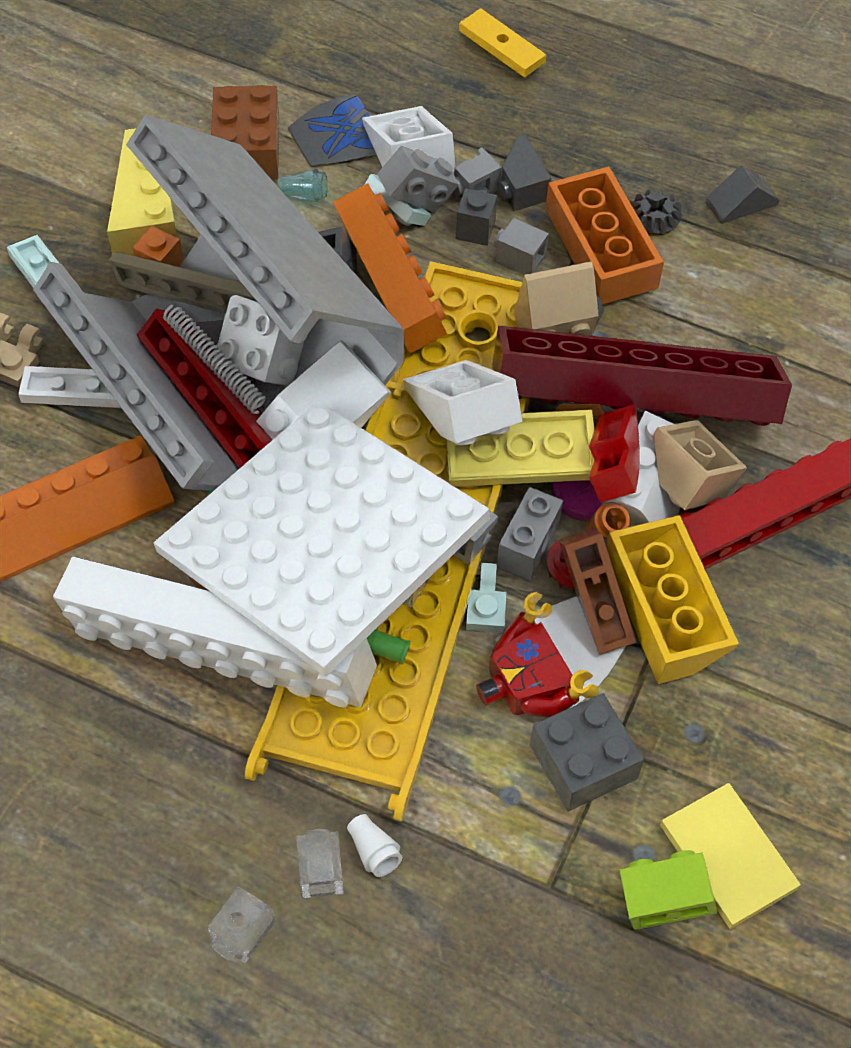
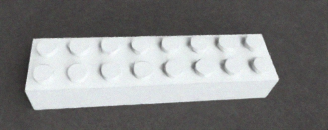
M76 557L71 558L53 595L54 600L63 611V616L69 619L74 626L75 633L87 640L95 641L97 638L109 640L110 643L121 649L139 648L158 659H165L166 656L173 657L192 668L199 669L203 665L214 668L218 673L229 678H236L237 675L251 678L256 684L271 688L273 685L282 686L300 697H310V694L323 697L327 702L338 707H347L349 704L361 708L377 667L366 638L326 677L210 591Z

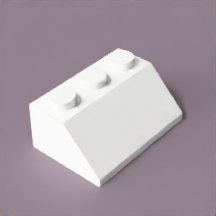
M644 411L638 423L640 466L636 493L605 501L601 504L611 502L623 506L630 517L629 527L677 516L680 507L669 499V494L659 485L654 431L657 427L673 425V423L647 411Z

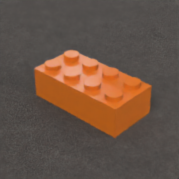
M609 166L548 183L545 210L573 263L576 265L592 262L596 295L602 299V305L659 288L664 261Z

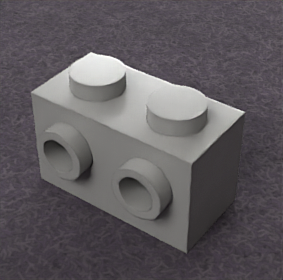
M400 146L377 173L389 197L432 212H436L459 186L452 173V166L445 159H436L426 155L419 149L414 151L404 146Z

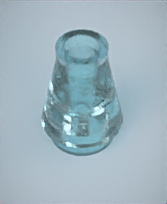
M313 169L287 176H279L278 187L287 196L318 202L319 199H325L327 196L328 180L325 172Z

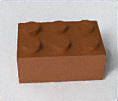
M277 86L213 87L211 135L240 144L271 180H279V107Z

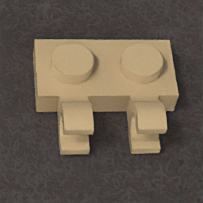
M0 313V380L20 388L24 367H37L40 363L35 353L41 348L44 340L37 336L40 329L27 323L19 334L16 346L5 342L13 334L14 327L7 324L11 319L10 316Z

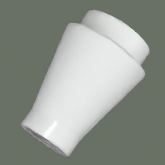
M366 814L355 817L348 824L347 830L354 840L367 872H373L376 877H382L398 867L402 861V855L399 852L400 845L375 825Z

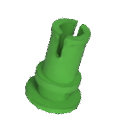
M378 627L367 637L373 654L403 665L410 646V640H404L378 631Z

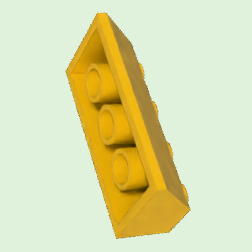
M680 515L609 532L606 548L626 611L657 684L694 675L738 647L739 642Z

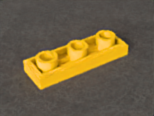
M481 8L459 23V31L524 78L546 63V54Z

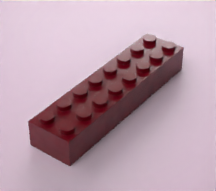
M499 325L492 361L493 371L516 380L519 399L530 397L538 398L545 403L568 401L575 404H600L615 410L634 404L635 409H644L656 415H661L665 412L679 413L687 418H699L701 415L715 417L724 422H733L735 419L748 420L760 426H767L770 423H783L792 388V383L777 356Z

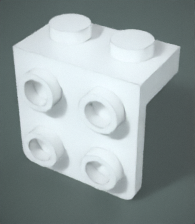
M233 295L229 300L217 346L218 349L222 350L221 353H225V357H229L232 365H236V369L239 368L243 374L263 382L289 386L297 373L300 355L307 336L302 343L291 342L257 301Z

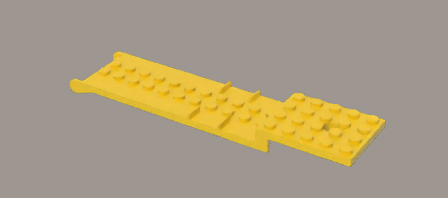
M430 261L425 277L435 296L429 299L431 302L436 299L439 301L447 317L441 321L447 334L412 353H409L404 344V362L385 385L391 393L370 417L366 431L449 483L446 438L439 435L403 387L402 379L464 360L493 370L492 361L498 325L519 328L514 311L522 282ZM475 327H481L488 330L490 338L478 342L468 339L465 334L472 332ZM523 397L519 399L521 413H528L532 398ZM503 484L455 488L486 506L495 514L499 497L502 494ZM485 547L475 556L470 565L452 555L378 626V631L404 640H410L411 642L403 665L373 654L377 667L361 708L349 704L347 707H338L330 704L323 697L310 694V697H300L291 693L287 688L277 685L266 719L249 755L245 769V779L254 781L258 774H265L268 759H265L264 756L399 792V795L391 794L388 809L394 811V820L402 821Z

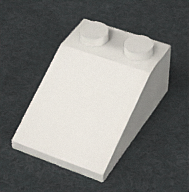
M422 106L362 118L365 130L382 167L400 146H404L414 151L419 149L426 155L436 159L443 158L452 166L454 171L453 133Z
M340 341L280 392L256 422L274 439L319 401L361 428L389 396L391 391L344 341Z
M464 360L402 379L403 387L439 435L454 442L456 445L474 443L477 441L478 436L487 433H505L510 430V426L523 422L516 380L471 361Z

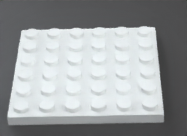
M317 401L154 542L157 553L327 677L490 520V510Z

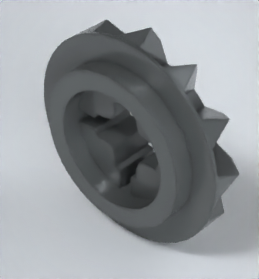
M648 189L644 195L637 194L635 200L631 202L633 209L647 232L665 233L671 231L681 220V203L675 202L674 194L665 196L662 189L658 194H654ZM651 207L653 209H657L658 207L662 208V212L656 210L650 213Z

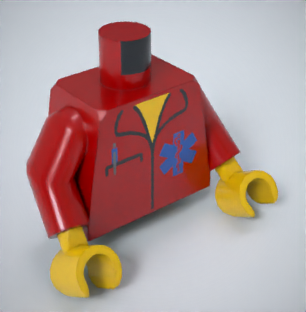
M534 592L525 598L524 608L526 613L520 612L494 646L490 656L489 667L492 678L476 684L478 695L485 706L504 698L514 715L527 714L528 716L549 718L578 703L581 695L585 698H593L598 694V687L594 684H590L583 689L584 683L591 679L593 674L586 670H579L572 674L542 622L535 623L534 620L536 618H546L552 612V606L548 603L543 604L540 610H535V605L542 598V594Z

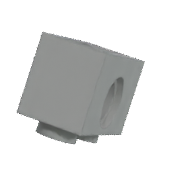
M531 487L528 488L499 543L497 568L526 580H532L560 524L563 500Z

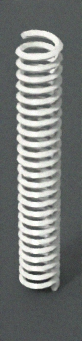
M173 305L168 306L163 315L164 320L171 325V328H174L175 332H178V335L185 340V343L193 351H196L199 358L203 359L204 363H207V366L214 371V374L222 382H225V385L228 386L229 390H232L233 394H236V397L243 402V405L247 406V409L251 410L252 414H258L259 411H254V409L259 408L266 398L262 396V392H258V388H254V384H251V381L247 380L246 376H243V372H240L239 368L236 369V365H232L229 357H225V353H221L222 350L218 349L217 345H214V341H211L210 337L207 338V334H203V330L196 326V322H193V319L189 318L188 314L185 315L186 312L182 311V307L174 308L166 317ZM180 314H182V316H181L178 320L175 321V319H176ZM193 325V327L186 332V330Z

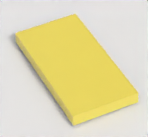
M592 410L521 413L523 422L510 426V430L505 433H487L478 436L477 441L467 445H456L454 442L446 439L449 484L454 487L590 480L589 475L594 463L593 455L589 449L594 433Z

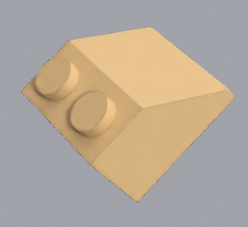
M592 262L524 275L514 311L518 327L592 335L599 316Z
M698 420L657 427L654 431L659 485L669 494V499L684 510L706 505L716 498H726L747 469Z

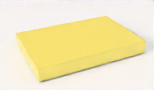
M730 783L666 817L660 823L661 828L677 852L684 850L694 851L695 854L703 852L716 909L729 929L734 928L797 891L801 886Z

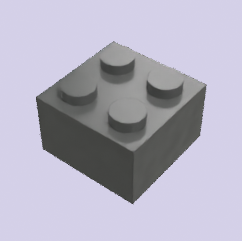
M604 693L534 724L532 728L530 746L568 812L637 780L644 759Z

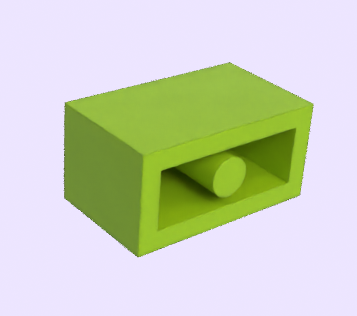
M691 850L679 851L670 855V859L653 862L652 859H640L631 862L628 868L619 869L628 915L634 930L717 914L703 852L695 854Z

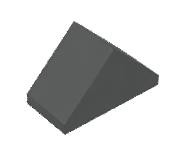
M742 165L723 181L706 200L722 224L776 206L780 201L763 177Z

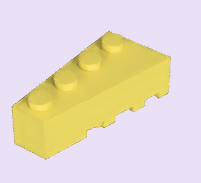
M136 128L125 130L107 229L112 256L115 252L133 256L132 248L151 226L177 237L170 197L126 145Z

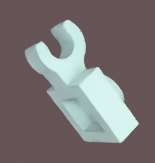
M481 564L480 590L471 591L467 605L466 630L504 633L506 592L495 591L497 564Z

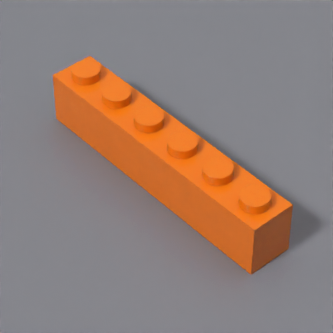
M367 183L333 201L386 309L403 327L404 344L409 353L446 335L447 332L441 321L447 317L437 299L433 302L430 301L429 298L435 296L426 277L418 279L417 276L423 274L414 255L407 258L406 254L412 251L403 234L395 235L400 229L392 213L384 214L389 211V208L381 193L379 192L374 195Z

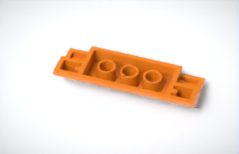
M141 435L0 496V582L175 504L155 453H151Z

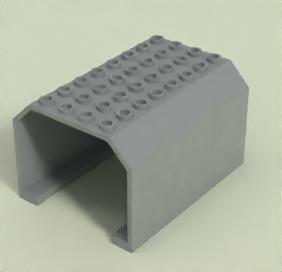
M145 114L126 145L201 234L180 265V268L241 282L291 342L302 343L307 336L303 344L294 380L337 343L344 341L380 381L386 385L404 362L403 327L240 144ZM50 262L33 288V291L183 489L214 491L240 468L145 347L137 333L156 308L166 310L171 304L173 307L169 310L170 312L176 307H182V311H185V315L188 314L189 318L193 319V322L224 320L226 314L152 294H146L132 302L87 294L81 290L62 264ZM253 377L247 378V380L251 381V384H254V388H258V392H262V396L266 397L265 402L259 407L262 413L276 396L288 386L263 382Z

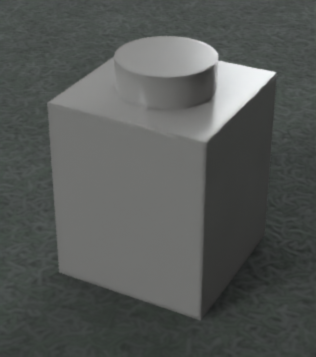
M513 218L506 229H500L495 238L494 246L497 247L496 262L524 275L535 273L547 255L549 233Z

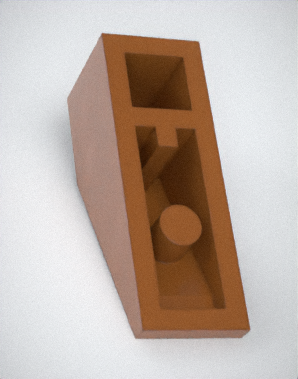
M593 528L558 540L598 653L603 654L636 643L602 533Z

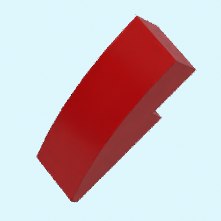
M634 404L601 414L589 445L594 458L589 479L600 503L636 493L639 478L640 446L637 413Z

